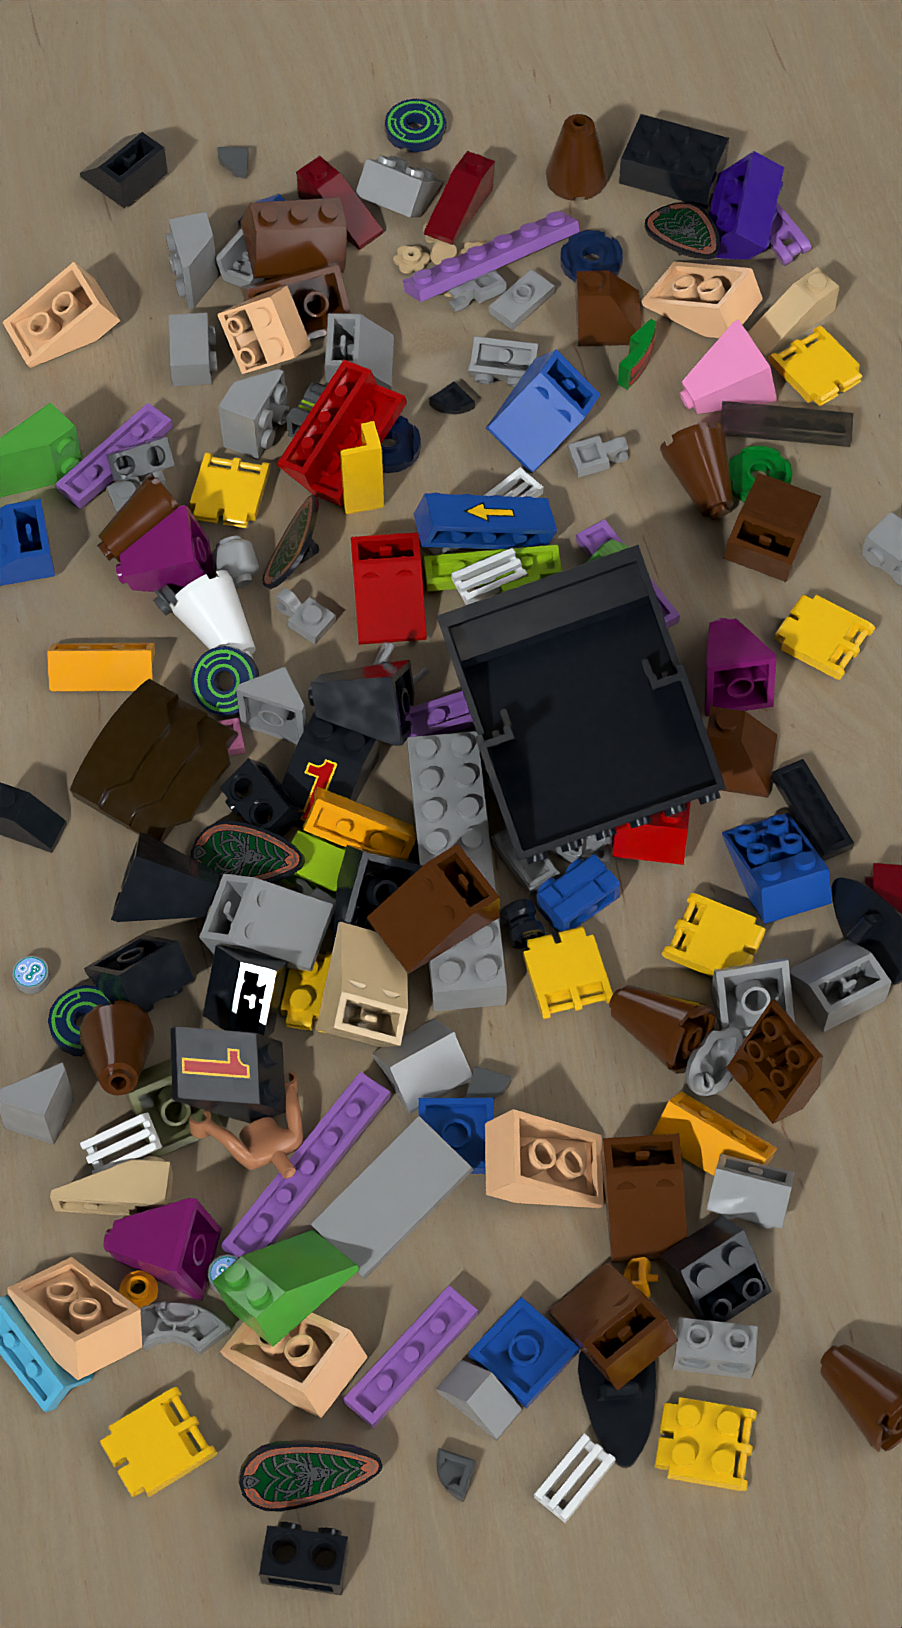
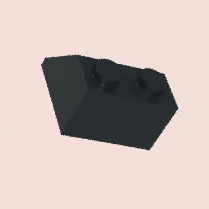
M145 934L140 935L84 968L87 976L111 1004H115V1001L130 1002L138 1005L146 1013L154 1008V1003L162 998L178 995L183 991L184 985L194 980L177 940Z

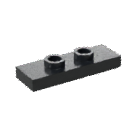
M804 759L772 771L771 778L808 841L823 861L853 849L854 842Z

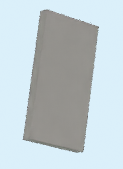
M418 1116L311 1225L329 1243L355 1262L360 1268L358 1273L366 1279L473 1171V1168Z

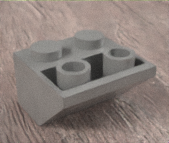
M379 155L378 159H366L356 195L405 216L421 217L440 190L443 181L434 178L435 172L420 166L417 169L407 166L408 161L390 155L389 158Z
M207 212L169 219L171 233L165 234L169 253H174L168 255L172 274L175 273L176 277H179L175 279L179 298L185 297L188 309L195 308L218 278L214 237Z
M328 313L325 359L326 384L328 385L342 361L347 360L372 370L377 385L392 390L394 335L361 314Z
M276 369L233 382L218 406L224 447L258 460L263 451L271 447L275 438V431L280 424H285L286 416L290 411L286 400L288 387L285 386L284 371Z
M849 940L789 969L792 986L823 1033L886 1001L891 986V980L872 952Z

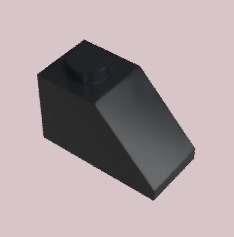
M0 782V835L52 853L67 825L66 820L30 792Z

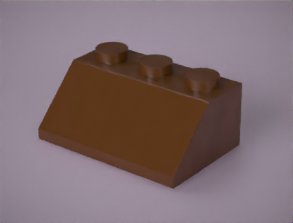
M340 198L249 203L240 222L254 279L274 278L330 262L339 264L341 273H344L347 224Z
M333 262L241 287L244 301L260 294L288 286L309 340L327 335L328 313L351 314L339 264Z

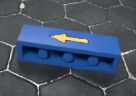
M424 493L413 514L422 547L510 549L549 545L557 532L548 498Z

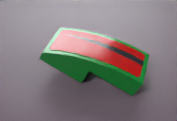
M652 318L630 337L629 355L619 363L617 384L626 390L637 381L650 360L656 330V321Z

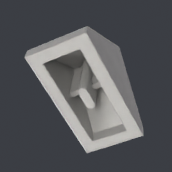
M463 1360L456 1365L436 1389L441 1396L496 1441L522 1412V1408L492 1372Z

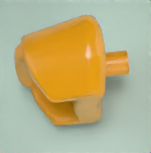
M639 1257L631 1259L624 1270V1277L644 1293L647 1298H650L649 1282H659V1274H651L652 1266L648 1258Z

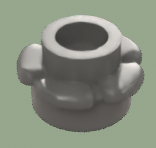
M167 585L159 591L155 589L157 597L153 600L165 615H168L170 612L173 613L170 603L176 604L178 602L175 593Z

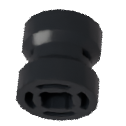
M530 899L513 901L500 910L501 922L509 929V941L511 946L516 949L527 948L528 939L545 936L542 923L535 918L536 909Z

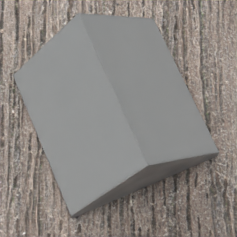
M286 667L239 684L236 692L241 726L298 744L306 728L305 706Z
M787 958L714 970L711 996L720 1030L735 1027L740 1030L743 1038L747 1037L770 1001L774 999L795 1022L789 960Z
M436 1018L402 1036L401 1046L382 1047L372 1052V1057L409 1115L419 1110V1098H440L471 1081L473 1075L454 1031Z
M63 1063L0 1089V1117L5 1129L54 1145L75 1099Z

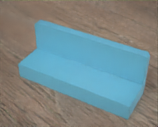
M10 1296L0 1297V1355L44 1412L54 1410L71 1388L89 1383L94 1374L92 1373L77 1380L54 1361Z

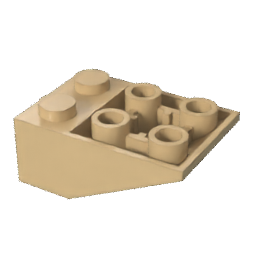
M339 922L316 1030L381 1048L401 1046L408 1012L407 972L377 932Z

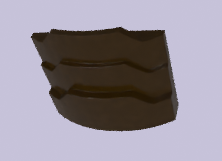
M148 679L123 702L102 729L85 756L73 780L70 791L77 800L139 835L142 832L164 842L174 826L192 821L211 789L231 765L228 749L237 738L238 733L209 717L202 710L180 699L178 694Z

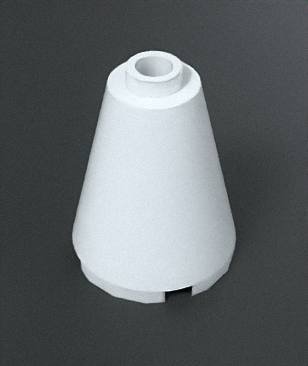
M218 570L216 571L218 577L209 579L207 574L186 585L175 595L178 602L176 604L170 603L173 613L209 649L230 646L240 649L253 659L252 654L256 648L233 579L228 571Z

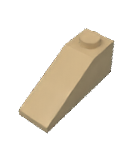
M818 267L793 283L747 332L763 357L767 359L769 355L777 352L833 313L836 308L839 285Z
M154 1156L144 1157L142 1160L132 1159L51 1190L50 1199L54 1210L58 1212L120 1216L138 1214L170 1204L173 1184L170 1162H165L162 1158Z

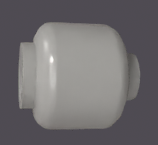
M238 535L224 538L216 543V549L213 550L211 555L215 571H228L233 579L235 588H243L253 582L252 578L260 570L252 543Z

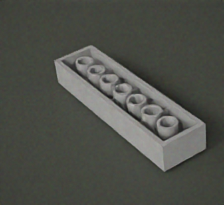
M477 732L407 737L418 863L424 865L458 843L496 892L480 750L475 736H478ZM499 918L429 961L433 1011L506 1005L507 983Z

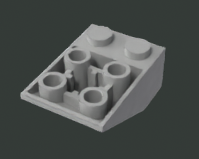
M223 874L199 938L213 954L216 945L219 944L287 961V968L312 971L335 906L258 878Z

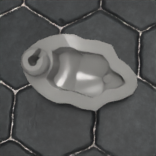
M733 1027L711 1031L702 1040L700 1046L692 1051L686 1067V1082L689 1088L696 1094L709 1096L723 1091L728 1086L733 1075L726 1067L743 1043L740 1030Z

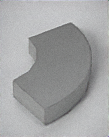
M160 1301L139 1308L141 1312L142 1348L145 1351L158 1344L178 1343L188 1346L198 1355H202L231 1332L230 1327L220 1317L196 1304Z

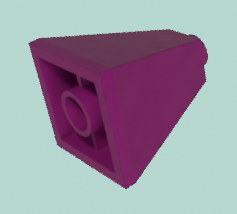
M187 505L178 507L120 554L121 563L116 565V573L121 584L127 583L135 591L155 592V589L159 591L167 585L177 594L186 585L207 574L209 579L215 578L209 538Z
M718 618L713 622H709L705 677V716L710 715L711 706L740 711L773 707L776 674L775 653L737 618Z
M187 1198L115 1220L112 1229L106 1231L103 1244L105 1251L109 1252L116 1261L136 1271H145L153 1275L157 1281L195 1300L203 1301L209 1280L208 1269L214 1261L222 1228L196 1198Z

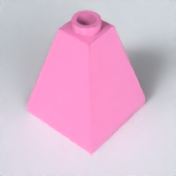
M739 319L729 326L682 381L684 390L679 392L685 407L688 410L694 408L697 414L750 407L777 401L770 365Z

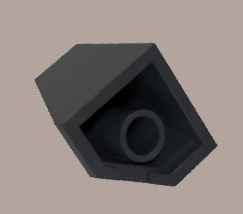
M410 660L324 673L311 682L308 689V698L310 705L315 708L317 718L394 746L403 745L407 737L411 736L412 723L411 721H405L406 716L409 715L410 706H414L415 696Z
M140 832L121 885L122 891L118 893L113 907L111 920L130 922L206 917L219 887V872L148 834Z

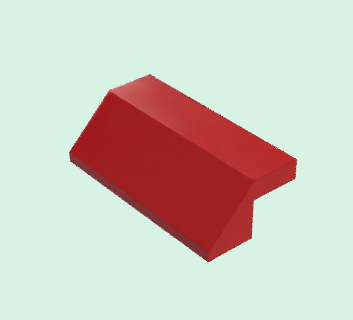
M343 360L277 462L278 467L314 496L342 507L344 499L340 452L345 449L362 446L361 424L372 421L375 422L379 440L382 444L407 404L405 395L377 385L372 370Z

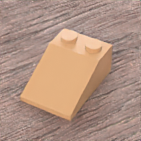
M73 262L2 323L27 366L32 368L97 341L120 322V319L95 278L76 262Z
M673 262L641 302L644 307L704 337L720 338L729 326L738 319L743 325L763 298L752 268Z
M515 1109L486 1122V1195L514 1203L588 1208L603 1207L602 1135Z
M73 1257L7 1288L8 1295L54 1361L77 1380L142 1348L140 1309Z
M315 1313L308 1315L274 1347L243 1322L220 1351L225 1358L292 1405L320 1419L368 1358L351 1330Z

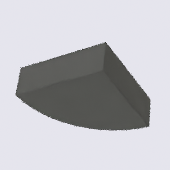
M217 147L220 164L231 171L232 175L247 178L248 147Z
M476 1066L465 1098L495 1099L506 1092L511 1083V1076Z
M439 1448L437 1453V1473L440 1482L450 1495L463 1502L476 1467V1461Z

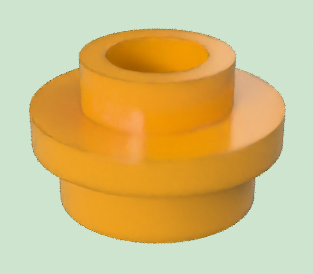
M145 1271L129 1273L123 1278L119 1287V1293L138 1308L154 1303L159 1292L156 1279ZM136 1284L146 1286L145 1290L140 1294L132 1292V1288Z

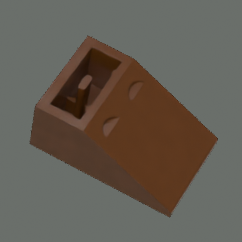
M758 473L732 529L723 559L787 582L821 496Z
M457 843L424 864L367 917V920L405 971L410 974L500 918V897Z
M774 999L770 1001L726 1068L757 1104L758 1108L774 1124L802 1110L819 1087L823 1055Z
M679 1133L603 1138L601 1162L611 1262H629L631 1259L646 1257L650 1261L661 1260L659 1255L687 1238L684 1176Z
M608 1262L548 1310L553 1319L617 1391L678 1341L667 1318L644 1293Z

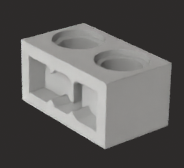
M679 1317L676 1330L678 1341L675 1343L673 1370L751 1379L756 1361L758 1326Z

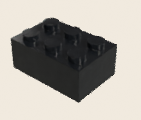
M640 114L621 156L619 184L708 208L714 194L718 174L724 170L727 162L729 138Z

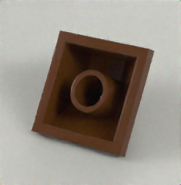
M609 270L576 271L575 301L578 346L630 345V337L642 327L639 290Z
M711 706L707 735L726 789L721 791L768 798L777 734L746 711Z

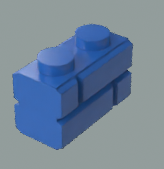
M593 854L586 860L578 858L568 866L566 874L557 880L549 878L539 887L536 907L557 932L577 928L617 900L620 896L621 884L612 872L606 869V866L596 855Z

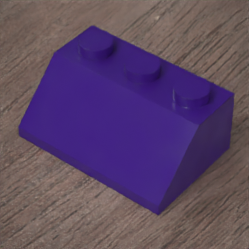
M753 151L718 174L709 216L713 220L720 236V251L715 258L749 260L768 248L771 242L770 231L772 222L777 214L776 203L783 187V181H781L784 171L783 166Z

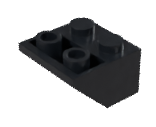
M143 132L124 137L81 171L80 177L122 208H126L168 173L165 148Z
M217 944L202 1016L224 1031L257 1033L269 1037L275 1030L288 962Z
M722 1215L659 1255L673 1287L699 1320L727 1322L772 1292L744 1229Z

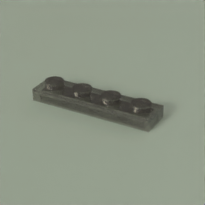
M722 401L720 424L724 429L725 436L851 447L854 413Z

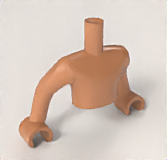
M289 1072V1083H285L288 1129L281 1128L272 1117H263L245 1126L239 1133V1140L232 1132L212 1121L210 1111L204 1110V1121L197 1122L192 1117H189L191 1135L196 1138H205L211 1135L224 1145L241 1165L249 1170L273 1163L283 1178H291L296 1173V1168L287 1155L298 1150L303 1143L301 1109L297 1097V1074Z

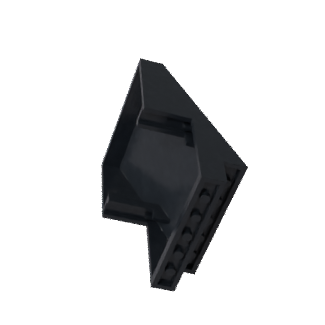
M639 545L436 616L478 735L475 738L518 861L526 858L527 863L532 864L548 858L547 851L560 846L563 853L583 846L582 838L595 834L598 841L617 834L615 827L628 822L631 829L652 822L650 815L664 810L667 817L686 810L684 804L686 802L698 799L700 805L721 798L719 791L726 789L684 666L683 664L680 665Z

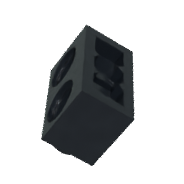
M250 758L220 787L227 797L225 800L227 806L237 815H242L247 824L266 829L282 837L305 814L265 764ZM252 785V792L247 797L248 788ZM271 809H273V816L271 820L268 822V813Z
M279 1522L277 1527L267 1525L259 1570L261 1584L342 1595L349 1552L348 1537L341 1536L342 1532L337 1529L321 1527L318 1528L317 1532L302 1530L301 1525L291 1522ZM289 1545L295 1548V1556L286 1562L277 1560L274 1557L276 1550L281 1546ZM330 1551L336 1555L335 1562L329 1567L316 1565L314 1559L320 1552Z

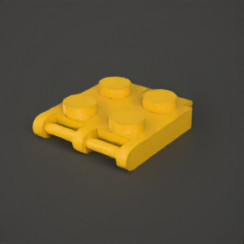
M821 325L814 328L813 333L801 341L796 339L791 342V346L779 354L774 352L768 356L769 363L807 403L814 401L817 405L822 406L837 397L839 390L845 392L861 382L860 364ZM816 338L818 339V341L809 345L808 347L805 346L806 344L810 343ZM793 352L796 353V354H794L793 356L789 357L788 359L783 360V358H785L786 356L790 355L791 353H793Z
M205 452L190 500V509L194 511L193 516H195V519L218 523L219 516H223V525L247 528L249 520L256 521L271 464L263 462L262 465L242 462V458L234 457L233 460L213 457V453ZM212 463H213V464H219V465H225V466H231V469H230V468H224V467H218V466H212ZM243 468V469L255 470V471H260V473L242 471V470H240V469Z
M817 594L813 599L802 595L790 611V616L786 617L776 631L774 639L782 644L781 650L837 680H841L845 674L844 668L852 657H857L860 652L859 646L867 635H872L875 626ZM858 632H860V634L858 635V637H857L856 640L854 641L855 636L857 635ZM845 654L839 665H837L842 655Z
M690 893L687 898V909L682 919L676 921L674 926L676 932L670 945L664 947L662 956L710 977H713L715 969L752 964L753 955H756L766 931L765 928L756 925L757 918L699 894ZM695 907L699 908L692 923L688 922ZM682 934H685L686 936L680 949H676Z
M583 926L558 932L560 943L555 944L552 934L527 940L528 951L523 952V959L542 1019L550 1018L552 1013L572 1008L575 1012L580 1011L584 1005L605 1001L606 1004L610 1003L613 992L594 934L586 936Z
M327 951L326 955L318 954L312 971L289 969L281 1006V1015L287 1016L286 1027L312 1031L314 1020L318 1021L332 952Z
M178 1387L169 1389L108 1426L111 1434L100 1441L114 1467H118L128 1461L129 1464L117 1472L132 1498L144 1491L148 1497L154 1495L217 1455L214 1446H208L197 1426L200 1423L196 1416H190L179 1398L182 1393ZM172 1402L184 1420L181 1423L170 1406ZM190 1431L202 1450L199 1453L187 1434Z
M679 1397L678 1404L664 1403L660 1433L671 1435L673 1439L659 1437L655 1468L668 1470V1479L737 1491H747L748 1481L744 1480L747 1456L752 1455L753 1447L749 1445L751 1425L752 1422L756 1421L757 1412L752 1409ZM740 1420H743L744 1424L741 1443H739L738 1435ZM739 1455L737 1478H734L735 1457Z

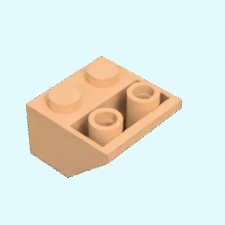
M288 286L260 294L217 314L242 374L296 358L311 347Z

